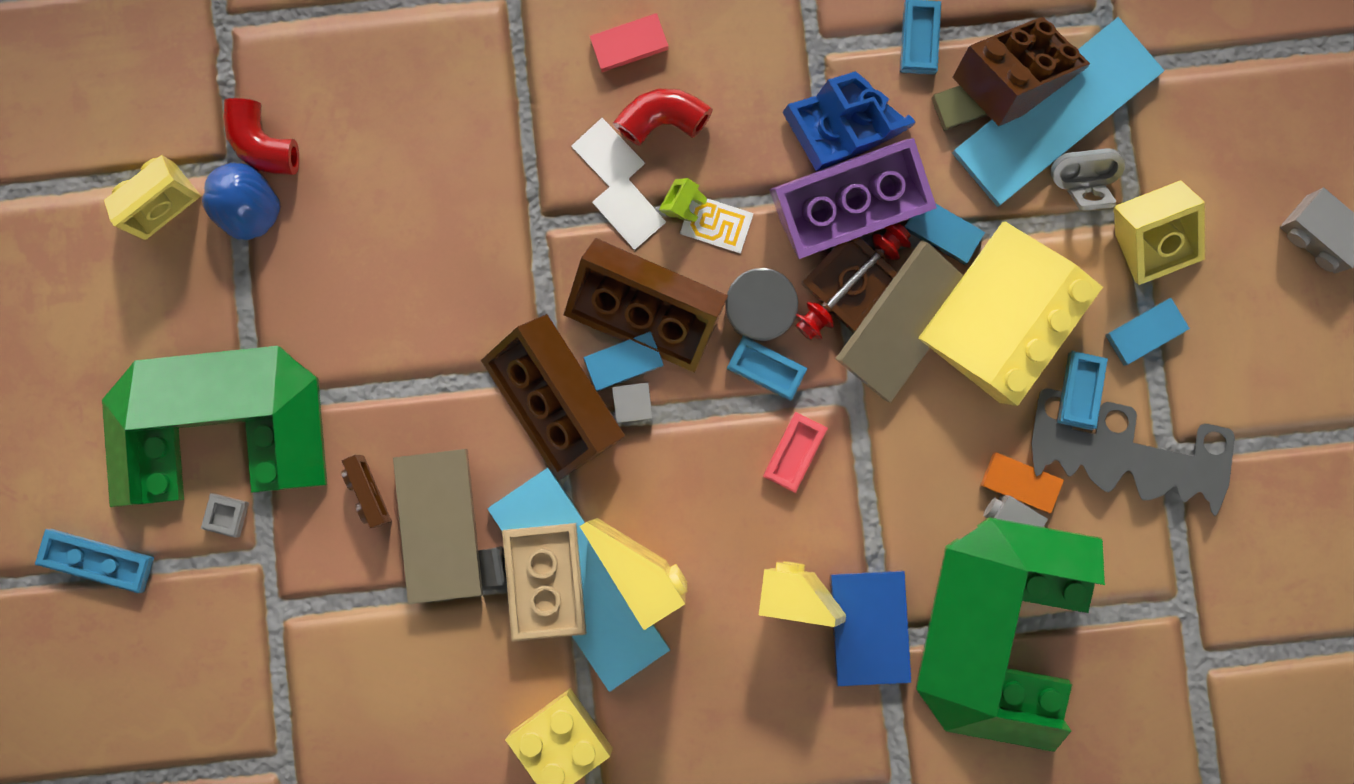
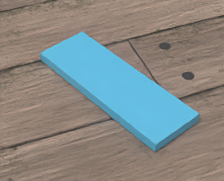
M1119 17L1078 49L1080 54L1090 63L1088 68L1025 115L1001 126L990 120L952 152L954 157L997 207L1165 71Z
M546 468L487 508L501 530L577 523L587 633L586 635L572 637L609 692L670 651V647L654 624L645 630L639 624L581 530L580 526L585 523L584 519L549 468Z

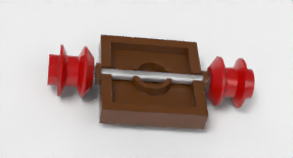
M895 223L885 227L886 232L882 236L874 233L872 235L874 249L860 237L837 245L802 281L801 284L821 302V304L807 302L806 305L809 312L805 316L796 314V319L799 322L795 327L807 339L812 340L816 337L822 340L821 329L824 326L833 329L834 324L831 314L836 316L852 333L856 331L898 273L884 259L899 260L900 255L897 250L901 246L908 249L911 247V243L908 240L911 235L900 223Z

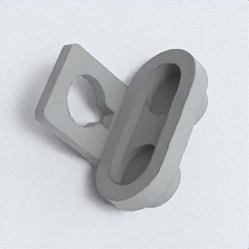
M1111 148L1066 153L1058 157L1053 163L1051 177L1057 186L1067 189L1079 210L1112 208L1116 206V199L1106 185L1117 181L1122 176L1125 170V161L1118 151ZM1092 192L1093 195L1100 196L1103 199L1091 201L1083 197L1086 196V193Z

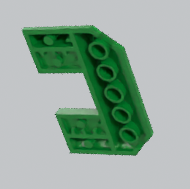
M280 346L135 360L102 399L110 508L184 500L179 428L246 422L251 493L327 485L319 379L293 359Z
M989 517L978 524V528L961 539L957 538L945 546L916 690L946 732L1055 752L1072 732L1064 720L1072 684L1068 679L1008 668L1022 601L1089 613L1095 584L1105 585L1103 539Z

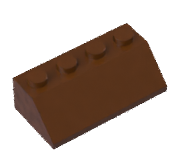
M595 238L581 257L563 315L623 342L632 340L659 352L662 359L695 373L728 295ZM651 331L657 349L633 338Z
M547 314L516 327L481 359V362L557 481L591 461L625 437V434Z

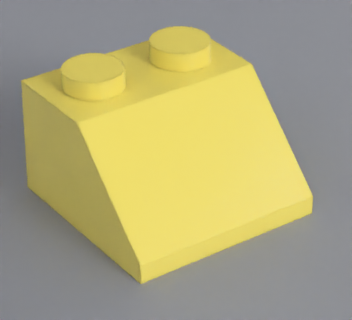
M161 155L144 163L141 171L132 179L116 185L112 190V194L104 202L109 219L115 227L146 240L200 198L201 195L179 167Z
M1181 180L1114 207L1115 236L1133 279L1138 286L1205 260V202Z
M783 561V563L776 562V568L764 569L759 608L760 616L836 627L845 622V612L814 572L805 571V564Z

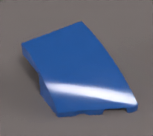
M856 71L828 79L816 96L790 103L782 112L816 171L862 154L910 129L916 123L910 115L903 117L887 104L889 98L882 92L872 88L870 83Z

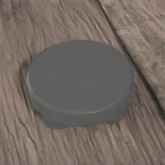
M768 268L751 269L738 276L731 284L725 302L727 318L736 333L754 341H769L784 334L794 322L798 311V297L792 283L783 274Z

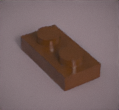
M353 455L341 460L345 468L341 471L347 488L350 491L354 489L359 503L356 504V510L361 521L364 524L368 523L370 528H377L392 522L364 455Z

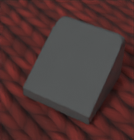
M500 546L478 550L482 586H499L507 583L504 548Z

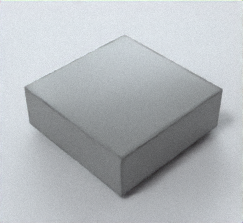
M648 383L612 387L617 424L653 419Z
M210 493L201 529L234 538L240 537L249 502Z

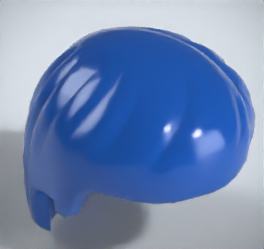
M243 163L224 164L214 169L208 175L204 184L202 205L205 212L218 227L233 238L250 240L255 237H261L275 223L281 207L280 200L264 176L252 166Z

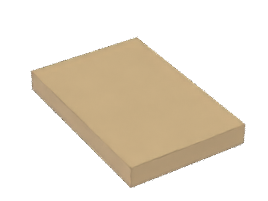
M577 523L502 530L512 642L586 635Z

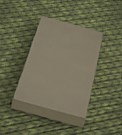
M920 241L835 359L881 398L891 402L929 350V347L918 339L964 275L928 242Z
M468 449L394 457L393 464L408 604L483 595Z

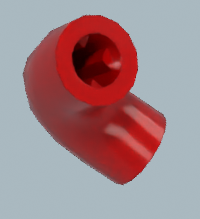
M658 88L636 97L621 111L614 120L613 126L622 136L638 146H641L648 135L661 125H673L691 138H694L708 122L713 109L699 98L680 89Z
M245 98L225 99L223 120L226 138L238 158L258 171L272 174L296 175L300 161L296 140L271 138L263 132L261 126L262 105L260 102Z

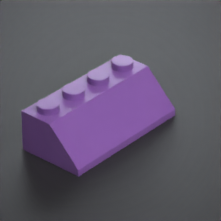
M914 138L899 141L769 189L780 222L798 259L937 208Z

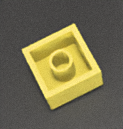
M571 688L513 729L505 739L536 784H574L611 756L613 749Z

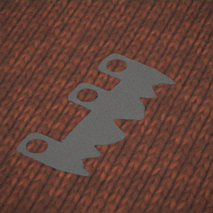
M1046 388L1039 393L1032 436V453L1036 477L1042 474L1045 465L1051 464L1054 460L1059 461L1067 476L1070 477L1077 471L1080 465H1083L1090 479L1102 490L1109 493L1123 474L1130 471L1142 500H1152L1161 497L1173 486H1177L1182 502H1187L1195 494L1201 492L1205 499L1210 502L1213 515L1216 516L1230 483L1235 435L1232 430L1211 424L1200 425L1197 431L1195 455L1191 456L1133 443L1137 413L1130 406L1112 402L1103 403L1100 406L1096 434L1074 430L1070 425L1057 423V419L1047 415L1045 412V402L1051 397L1061 398L1062 391ZM1119 410L1125 413L1129 421L1125 431L1115 433L1107 427L1105 419L1110 411ZM1218 432L1224 436L1227 446L1223 453L1214 455L1206 450L1204 438L1208 433Z

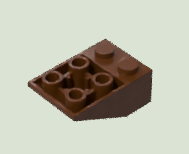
M1042 16L970 45L952 78L998 126H1001L1025 115L1088 68L1090 63L1080 54L1075 46L1071 45L1056 30L1051 22Z

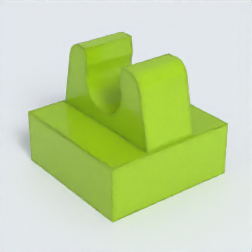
M688 178L675 179L659 211L669 217H677L685 221L695 222L698 216L690 211L689 205L692 201L700 205L706 204L707 198L698 190L699 185Z

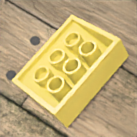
M1002 222L918 339L996 401L1018 406L1100 293L1103 286L1073 262L1009 223Z
M598 518L585 522L580 526L643 630L685 605V593L688 592V582L677 564L670 567L665 559Z

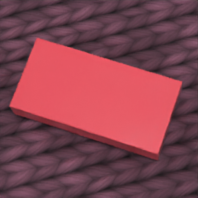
M657 13L590 36L601 72L669 50Z
M794 412L762 477L796 493L828 428Z

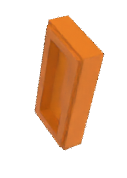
M993 452L980 486L1001 495H1009L1025 505L1051 514L1064 480L1044 471L1036 477L1034 467Z

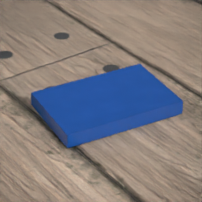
M905 571L830 574L831 595L846 614L845 622L833 627L836 685L856 686L912 683Z

